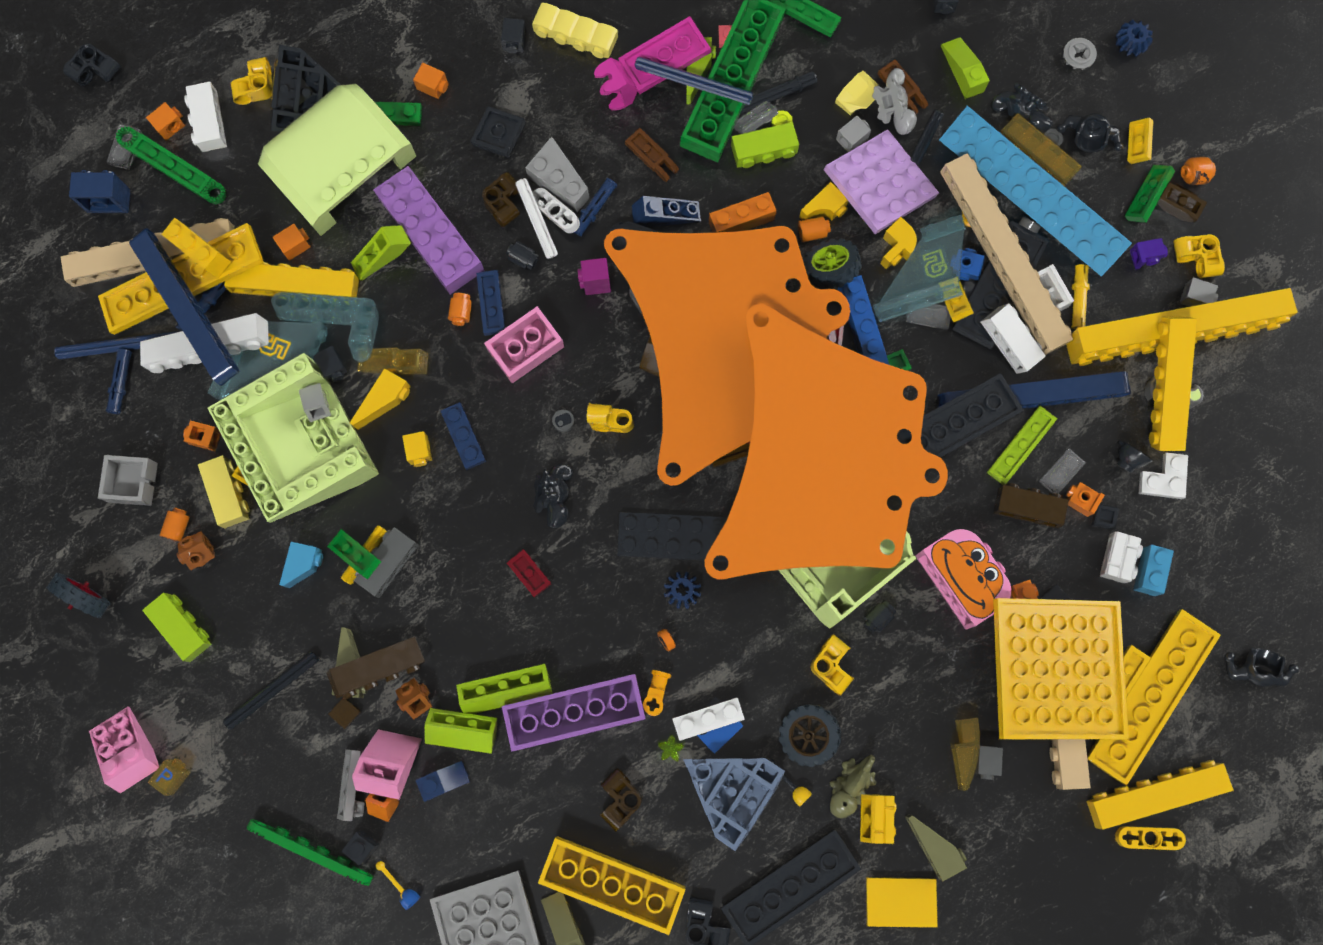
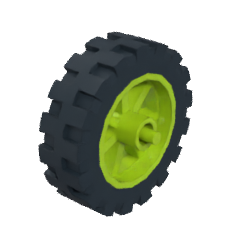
M829 239L828 242L822 241L820 245L813 246L811 251L805 254L806 258H803L811 285L815 288L819 287V289H835L838 286L841 288L847 282H852L853 278L859 275V270L862 268L857 246L853 245L849 240L846 242L845 239Z

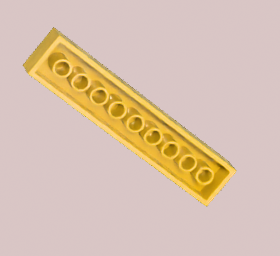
M1291 288L1079 327L1072 333L1073 340L1066 345L1071 364L1079 363V366L1091 364L1093 360L1100 359V362L1112 360L1114 356L1121 355V358L1133 356L1135 352L1142 351V354L1154 352L1160 341L1158 326L1161 322V317H1191L1197 319L1196 344L1199 340L1211 342L1217 340L1220 336H1225V338L1236 337L1242 332L1253 334L1263 328H1267L1268 331L1281 327L1280 324L1289 322L1290 318L1298 312Z

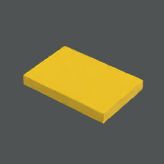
M866 877L867 926L937 927L936 879Z

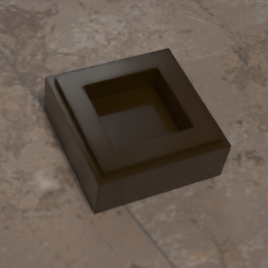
M342 698L328 715L342 728L347 729L361 711L348 699L344 700Z

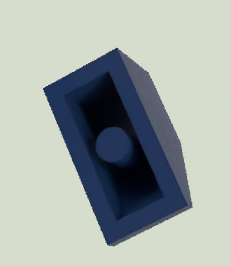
M460 761L415 781L425 802L469 783L470 779L463 762Z

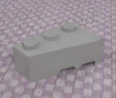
M551 137L525 167L527 176L577 214L589 199L588 188Z

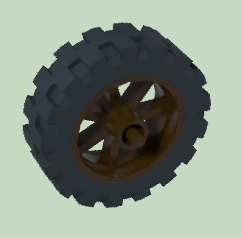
M806 704L791 710L784 717L779 729V741L783 746L784 753H787L790 760L797 762L801 766L814 767L824 764L834 756L841 743V728L838 725V720L828 709H824L820 705ZM808 718V730L799 724L801 720ZM812 719L822 723L816 729H812ZM795 727L799 728L803 735L794 737ZM825 727L827 737L817 735V732ZM815 739L826 741V743L819 749ZM795 740H805L802 749L796 744ZM809 742L812 743L816 752L805 751Z

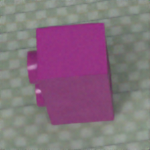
M607 258L581 261V269H577L580 289L584 288L586 295L610 293Z

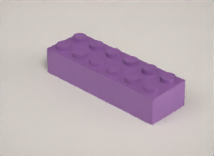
M409 166L374 189L380 202L398 226L402 225L410 242L450 295L477 276L476 273L484 271L481 261Z
M635 674L502 706L511 752L646 719Z

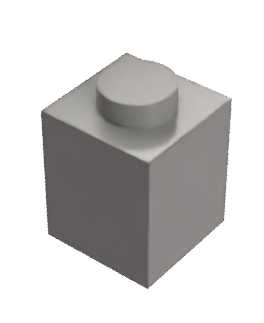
M856 116L838 130L836 140L847 152H850L868 140L871 132L870 126L865 120H861Z
M1193 277L1185 284L1180 304L1191 307L1216 302L1218 299V294H1216L1218 285Z
M320 383L299 390L304 412L310 422L331 416L327 398Z

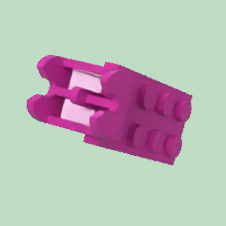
M689 16L619 57V61L609 58L602 62L594 71L595 78H604L608 75L609 80L601 86L600 94L610 95L611 93H617V97L611 100L609 109H623L633 103L637 92L641 94L666 79L637 70L635 68L637 57L646 58L682 70L710 54L711 48Z

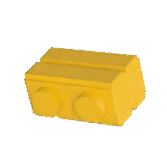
M861 794L860 842L894 844V836L896 834L894 826V813L896 812L895 796Z

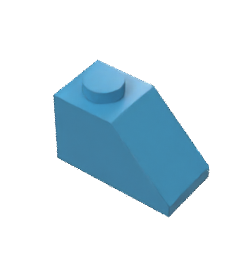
M291 542L279 585L291 588L315 573L323 561L322 550L317 547Z

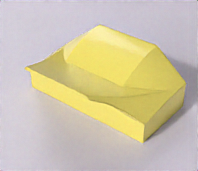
M862 71L844 87L836 98L835 103L850 116L855 110L867 109L875 100L872 95L874 87L878 86V84Z

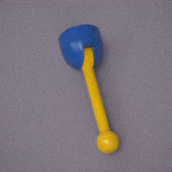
M383 861L376 863V869L381 870L401 893L400 903L404 909L408 910L420 899V896L412 889L404 890L385 868Z

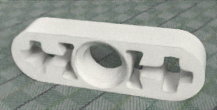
M538 188L533 191L540 211L563 231L573 233L579 228L580 221L576 214L544 188ZM538 198H545L547 204L545 205L541 200H538ZM559 206L560 211L555 215H551V209ZM564 216H565L569 221H573L572 224H568V223L566 224V222H565L564 219H563Z

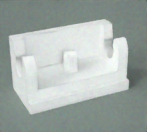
M1052 264L1038 272L1040 282L1049 291L1053 305L1059 311L1068 308L1074 300L1055 266Z

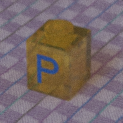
M179 759L164 760L148 783L164 796L174 795L190 772L185 769L186 764Z

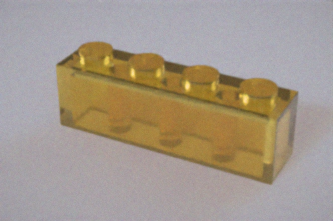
M1018 113L1000 132L1064 187L1082 168L1079 163Z

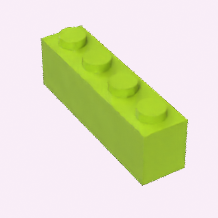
M545 664L456 685L459 705L463 713L467 714L488 711L505 705L553 694Z

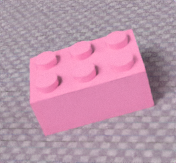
M538 306L484 343L511 383H514L564 348L563 340Z

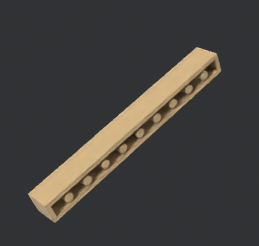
M967 153L945 164L940 171L941 175L1029 328L1034 340L1041 345L1043 353L1047 355L1072 341L1070 328L1064 324L1059 309L1053 305L1049 291L1043 287L1038 272L1032 268L1028 254L1022 250L1017 235L1011 231L1007 217L998 208V202L990 194L986 180L977 171L975 161Z

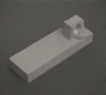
M345 749L337 819L342 821H352L353 817L363 816L365 803L355 800L356 790L352 778L360 758L361 751Z

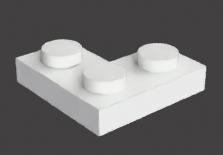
M1165 453L1163 454L1162 473L1140 472L1139 494L1176 499L1186 498L1188 455Z

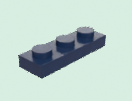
M498 270L479 272L476 274L483 333L485 336L495 335L505 329Z
M459 402L441 410V414L465 469L468 470L486 462L462 404Z

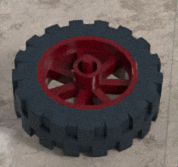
M56 573L46 587L56 597L70 604L68 609L72 610L74 607L93 617L101 618L110 605L106 598L88 587L89 582L85 581L82 584L60 573Z

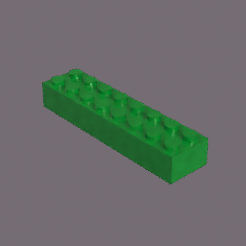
M744 0L708 78L751 91L783 21L786 8L768 0ZM702 90L681 136L680 147L718 163L745 104Z

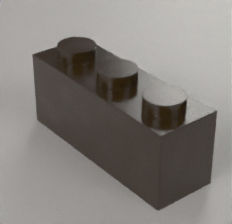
M1006 483V485L998 488L993 514L1060 528L1065 523L1069 500L1063 499L1060 494L1049 493V495L1040 493L1041 491L1035 488H1027L1025 490L1020 489L1017 484Z

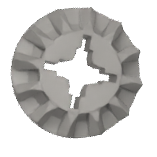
M1084 38L1070 40L1063 49V58L1066 60V65L1070 64L1073 66V69L1081 68L1083 70L1086 67H1090L1097 56L1093 43ZM1085 51L1082 57L1075 58L1076 53Z

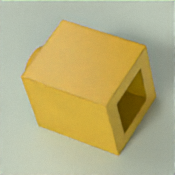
M424 431L403 435L406 459L411 465L414 464L415 467L426 465L428 461H432L428 436Z

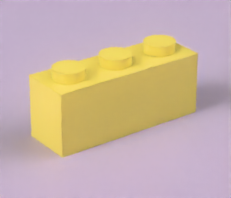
M222 455L198 464L217 525L227 528L249 520L248 512H250L246 500L242 498V485L239 480L231 476L236 469L234 462Z

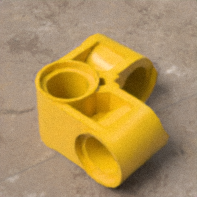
M267 57L248 60V76L231 82L233 101L239 105L267 100L272 97V72Z
M1211 234L1193 237L1185 236L1173 241L1177 262L1185 263L1195 260L1196 273L1199 278L1223 275L1225 266L1221 255L1220 242L1216 236ZM1203 244H1206L1210 250L1205 249Z
M589 403L587 423L590 424L592 430L628 433L633 429L634 420L629 411L614 409L611 405ZM627 417L629 421L626 425H619L620 418Z
M832 634L812 660L811 671L832 691L841 696L854 680L853 677L848 675L838 665L842 657L851 648ZM819 660L827 663V670L824 673L817 669Z

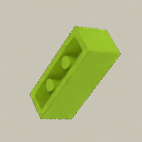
M793 122L732 136L731 147L737 168H749L756 163H770L777 158L793 157L798 153L799 142Z
M162 593L142 611L182 661L191 662L212 645L208 641L209 635L204 629L196 626L194 623L196 619L189 611H184L180 606L182 601L175 594Z
M430 708L425 722V744L492 754L497 737V718Z

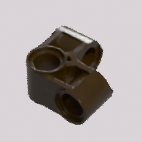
M509 172L503 173L496 181L486 187L482 193L486 209L503 228L520 215L517 207L510 201L519 192L516 187L517 181ZM492 196L497 197L494 201L488 200Z
M618 768L601 783L603 789L616 801L600 816L615 832L628 821L642 803L641 793ZM634 794L638 800L637 805L629 806L625 800L626 796Z

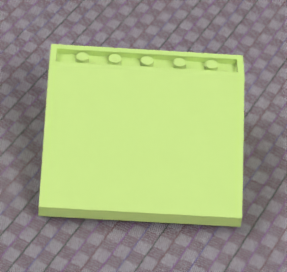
M305 353L208 407L214 422L267 522L271 523L345 492L379 474L355 428L350 424V419L331 384L324 378L317 363ZM320 383L326 395L331 416L310 422L304 412L299 390Z

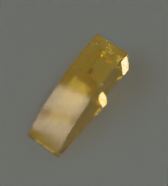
M397 347L359 350L357 371L382 373L385 368L393 374H427L428 353L422 349L400 350Z
M978 718L955 720L959 743L951 744L958 790L962 791L968 790L977 766L980 747Z

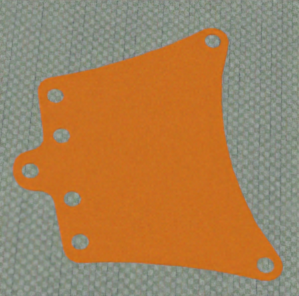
M785 226L718 233H659L615 229L606 236L604 241L606 252L629 283L641 308L653 343L660 376L663 433L657 469L660 480L670 486L683 483L720 457L751 441L755 395L754 366L745 316L752 306L756 304L770 306L785 317L826 339L831 331L842 327L849 319L850 305L847 298L840 291L835 289H817L811 285L796 236L790 228ZM621 236L626 239L627 245L623 250H615L613 248L612 241L615 237ZM780 238L786 239L789 242V249L783 253L776 251L774 247L775 242ZM791 278L799 280L801 284L800 289L795 293L789 292L785 287L786 282ZM836 301L840 303L842 310L838 315L832 316L828 314L826 307L829 302ZM757 312L753 317L754 323L759 327H764L768 324V316L764 312ZM675 462L680 465L681 472L675 478H671L666 474L665 469L669 463Z
M765 304L752 306L745 316L754 366L755 395L751 441L740 487L728 519L706 555L705 568L707 573L716 579H728L765 571L805 567H895L902 557L912 503L919 497L936 496L941 493L948 479V471L944 461L940 457L927 452L921 444L927 391L924 379L916 373L873 360L838 345L802 327ZM757 312L767 314L769 321L766 326L759 327L754 323L753 317ZM906 386H914L917 389L918 395L915 400L909 401L904 398L903 390ZM901 429H907L912 434V439L907 444H902L897 439V433ZM934 468L939 472L940 478L936 483L926 481L925 472L927 469ZM892 495L898 496L902 501V506L897 511L890 510L887 506V500ZM885 539L891 540L895 545V550L890 555H885L880 550V543ZM722 555L727 558L728 567L726 570L718 571L714 568L713 560L716 556Z

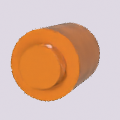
M823 216L798 221V232L801 242L826 238L828 233L831 232L829 220H825Z
M178 508L168 511L159 536L180 542L183 539L190 518L186 516L187 511Z

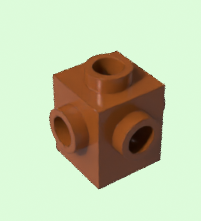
M200 531L192 536L183 538L178 543L177 557L181 564H186L192 570L205 565L209 560L215 558L214 548L204 533Z
M415 678L395 690L399 698L396 703L413 720L432 707L428 698L430 691L424 683L419 684Z

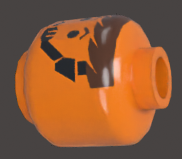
M1208 157L1189 158L1181 168V176L1189 185L1207 184L1216 172L1215 164Z

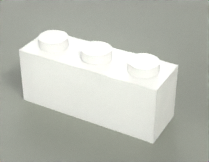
M211 82L186 86L187 95L184 98L187 107L190 109L188 120L191 127H193L194 133H191L193 144L197 145L202 152L227 147L217 90Z
M1010 304L998 307L981 321V324L1016 374L1027 372L1045 357L1041 345L1034 340L1029 328L1023 324L1018 317L1016 309Z
M738 698L673 718L679 741L745 720Z

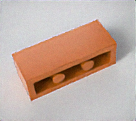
M769 192L709 213V225L713 233L746 231L775 220L776 208Z

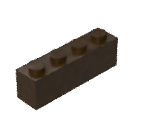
M412 637L329 669L326 674L336 699L343 696L345 700L357 695V690L364 688L365 691L377 687V682L385 679L387 683L399 678V674L407 671V674L414 673L420 670L419 666L425 660L416 638Z

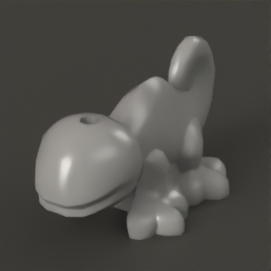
M895 68L888 75L886 87L883 89L880 86H875L872 97L879 105L877 118L882 120L883 123H889L891 115L894 113L895 129L899 134L904 135L913 130L917 117L913 110L907 109L908 96L905 88L902 86L905 74L903 70Z

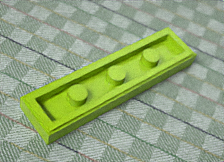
M1039 406L987 473L1002 485H1006L1057 418L1042 406Z

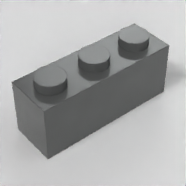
M395 527L384 534L382 544L371 552L382 561L372 575L366 579L357 571L355 573L356 578L354 582L377 598L381 597L419 546Z

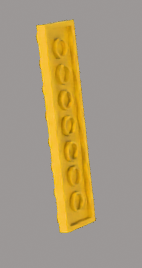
M248 223L207 242L231 261L219 278L206 271L186 254L171 260L193 296L264 262L252 227ZM147 272L98 296L109 332L114 335L169 309Z
M1183 609L1179 610L1151 653V659L1126 697L1128 739H1097L1087 755V760L1123 785H1127L1221 635Z

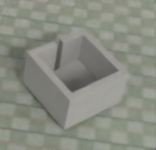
M104 455L98 499L108 503L152 506L154 486L150 485V483L155 482L158 463L149 458Z

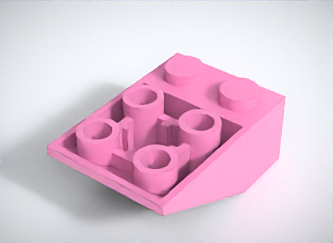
M126 707L89 731L104 784L117 792L122 793L160 769L154 749L130 707Z
M378 729L361 754L352 775L355 790L400 800L422 739Z

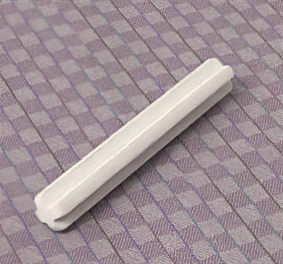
M526 178L520 179L516 182V187L546 258H553L558 255V252Z

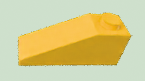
M384 368L350 421V424L359 430L396 407L402 400L404 401L408 397L410 385L404 379Z

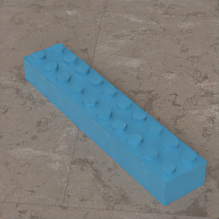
M967 106L939 139L959 157L968 153L969 157L975 161L977 171L982 177L1101 277L1132 244V242L970 107Z

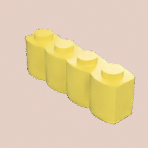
M541 3L532 23L533 30L539 37L553 38L561 45H573L576 50L581 52L590 51L597 58H609L618 39V30L616 28L598 23L587 17L578 16L573 12L559 9L548 3Z

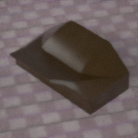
M1169 182L1158 204L1163 211L1182 221L1195 223L1207 202L1178 184L1174 185Z

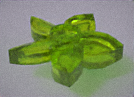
M673 735L668 738L667 743H657L660 749L665 750L662 753L661 760L671 756L673 760L679 761L677 752L682 750L685 745L675 744Z

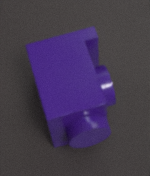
M1162 238L1138 242L1130 249L1135 270L1140 269L1144 264L1147 266L1158 264L1161 258L1167 257L1168 250L1166 245L1163 244Z

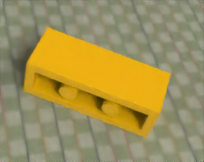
M176 218L172 220L161 234L216 278H219L231 263L229 259Z

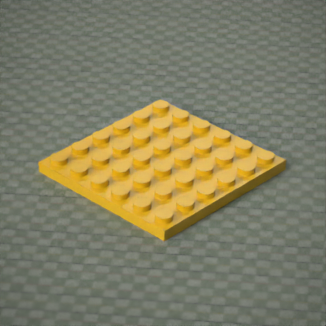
M993 599L999 739H1128L1120 601Z

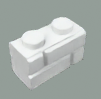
M1121 532L1111 533L1100 576L1121 583H1128L1135 579L1138 572V567L1135 566L1136 560L1140 558L1143 551V546L1140 545L1141 538Z

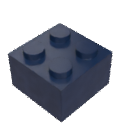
M87 170L71 172L69 197L87 213L129 212L130 188L114 172L103 170L101 173H93Z

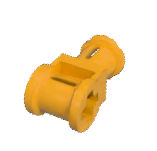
M652 670L651 674H653L647 697L643 701V708L648 715L656 716L663 710L667 680L671 678V674ZM655 699L656 703L660 706L655 708L654 711H650L647 703H651Z

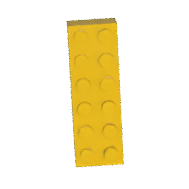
M559 836L554 839L538 884L667 935L670 934L686 890L685 886Z

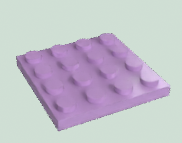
M889 130L882 132L827 164L824 168L830 179L874 234L890 226L900 217L903 218L929 202L939 193L916 163L910 160L911 157Z

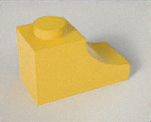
M830 182L801 210L799 218L803 221L823 216L832 221L836 216L840 218L847 211L848 200Z

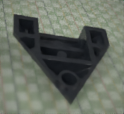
M279 45L271 97V131L282 132L332 89L341 85L301 48Z

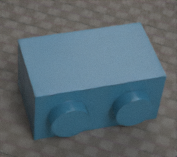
M1155 545L1144 547L1133 590L1152 596L1164 594L1174 551Z

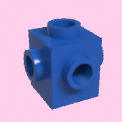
M965 248L964 251L959 250L958 255H953L950 267L953 268V274L957 275L956 278L969 281L970 278L979 281L985 256L977 254L976 250Z

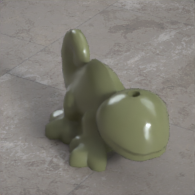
M874 755L865 757L857 765H855V759L853 758L842 762V776L837 777L836 781L830 782L833 788L830 811L835 817L843 819L852 815L856 811L857 805H861V794H865L864 790L868 789L869 786L876 785L874 779L875 772L870 773L875 762Z

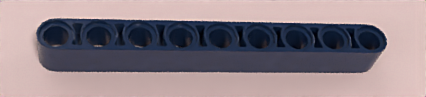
M145 228L131 239L129 244L212 379L222 386L238 374L240 370L158 238L152 231Z
M1127 372L1009 385L1023 409L1118 398L1131 394ZM969 390L946 392L937 395L939 407Z

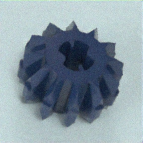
M1133 19L1129 23L1123 24L1116 34V45L1121 46L1120 52L1125 50L1127 51V56L1133 53L1135 57L1140 53L1146 52L1153 40L1151 38L1153 31L1147 30L1149 24L1144 26L1142 25V20L1136 23Z
M676 572L677 580L669 576L668 580L672 585L664 584V588L671 590L664 593V596H673L668 603L672 605L675 601H678L677 609H680L681 602H684L685 608L689 609V600L694 605L697 603L696 599L692 596H701L700 592L694 591L699 589L701 584L693 585L692 583L696 581L697 577L693 576L688 580L689 572H685L684 578H681L680 572ZM680 585L689 589V591H686L685 596L676 592V589L679 590Z

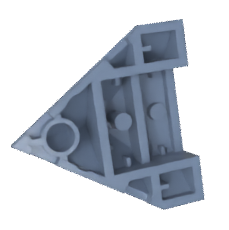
M766 758L683 759L715 837L736 851L773 796L785 771Z

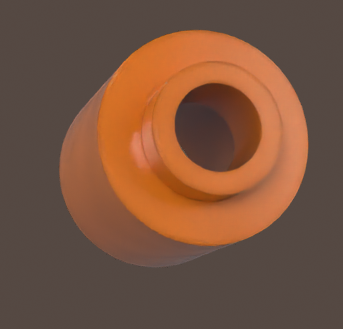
M465 293L453 294V298L450 300L448 319L452 321L453 325L464 326L465 323L469 322L472 305L470 295Z

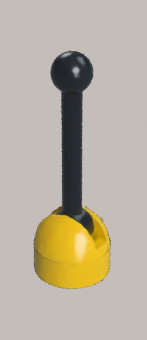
M768 759L770 762L775 764V761L773 759ZM785 774L783 775L782 779L794 790L793 799L800 807L812 793L805 787H796Z

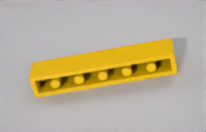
M263 262L226 280L224 287L231 293L356 303L359 278L350 269L334 271L328 267L312 269L309 266L299 265L297 268L287 264L272 266Z
M1161 317V322L1158 326L1160 341L1156 348L1158 365L1154 371L1156 388L1153 390L1154 410L1151 412L1153 425L1152 432L1149 435V442L1152 448L1159 451L1186 450L1197 319Z
M1214 760L1200 763L1201 767L1193 769V766L1179 769L1180 773L1176 775L1171 773L1158 775V780L1150 782L1149 779L1136 782L1137 786L1128 788V786L1115 788V793L1107 795L1106 792L1092 795L1093 799L1088 800L1087 804L1095 828L1103 830L1234 791L1224 763H1215Z

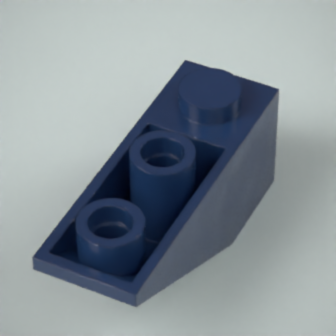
M642 196L632 205L633 223L642 226L657 227L701 221L699 201Z

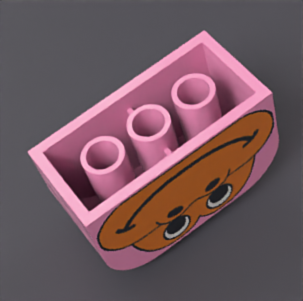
M959 529L948 533L915 556L964 628L969 629L977 626L994 614L993 599L1010 598L1011 585L1004 574L1006 571L999 561L996 562L991 554L993 552L989 545L985 542L983 543L973 532Z

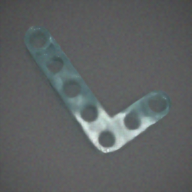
M279 292L272 297V306L280 320L352 325L348 345L353 359L358 362H364L370 358L379 321L377 308L372 299Z

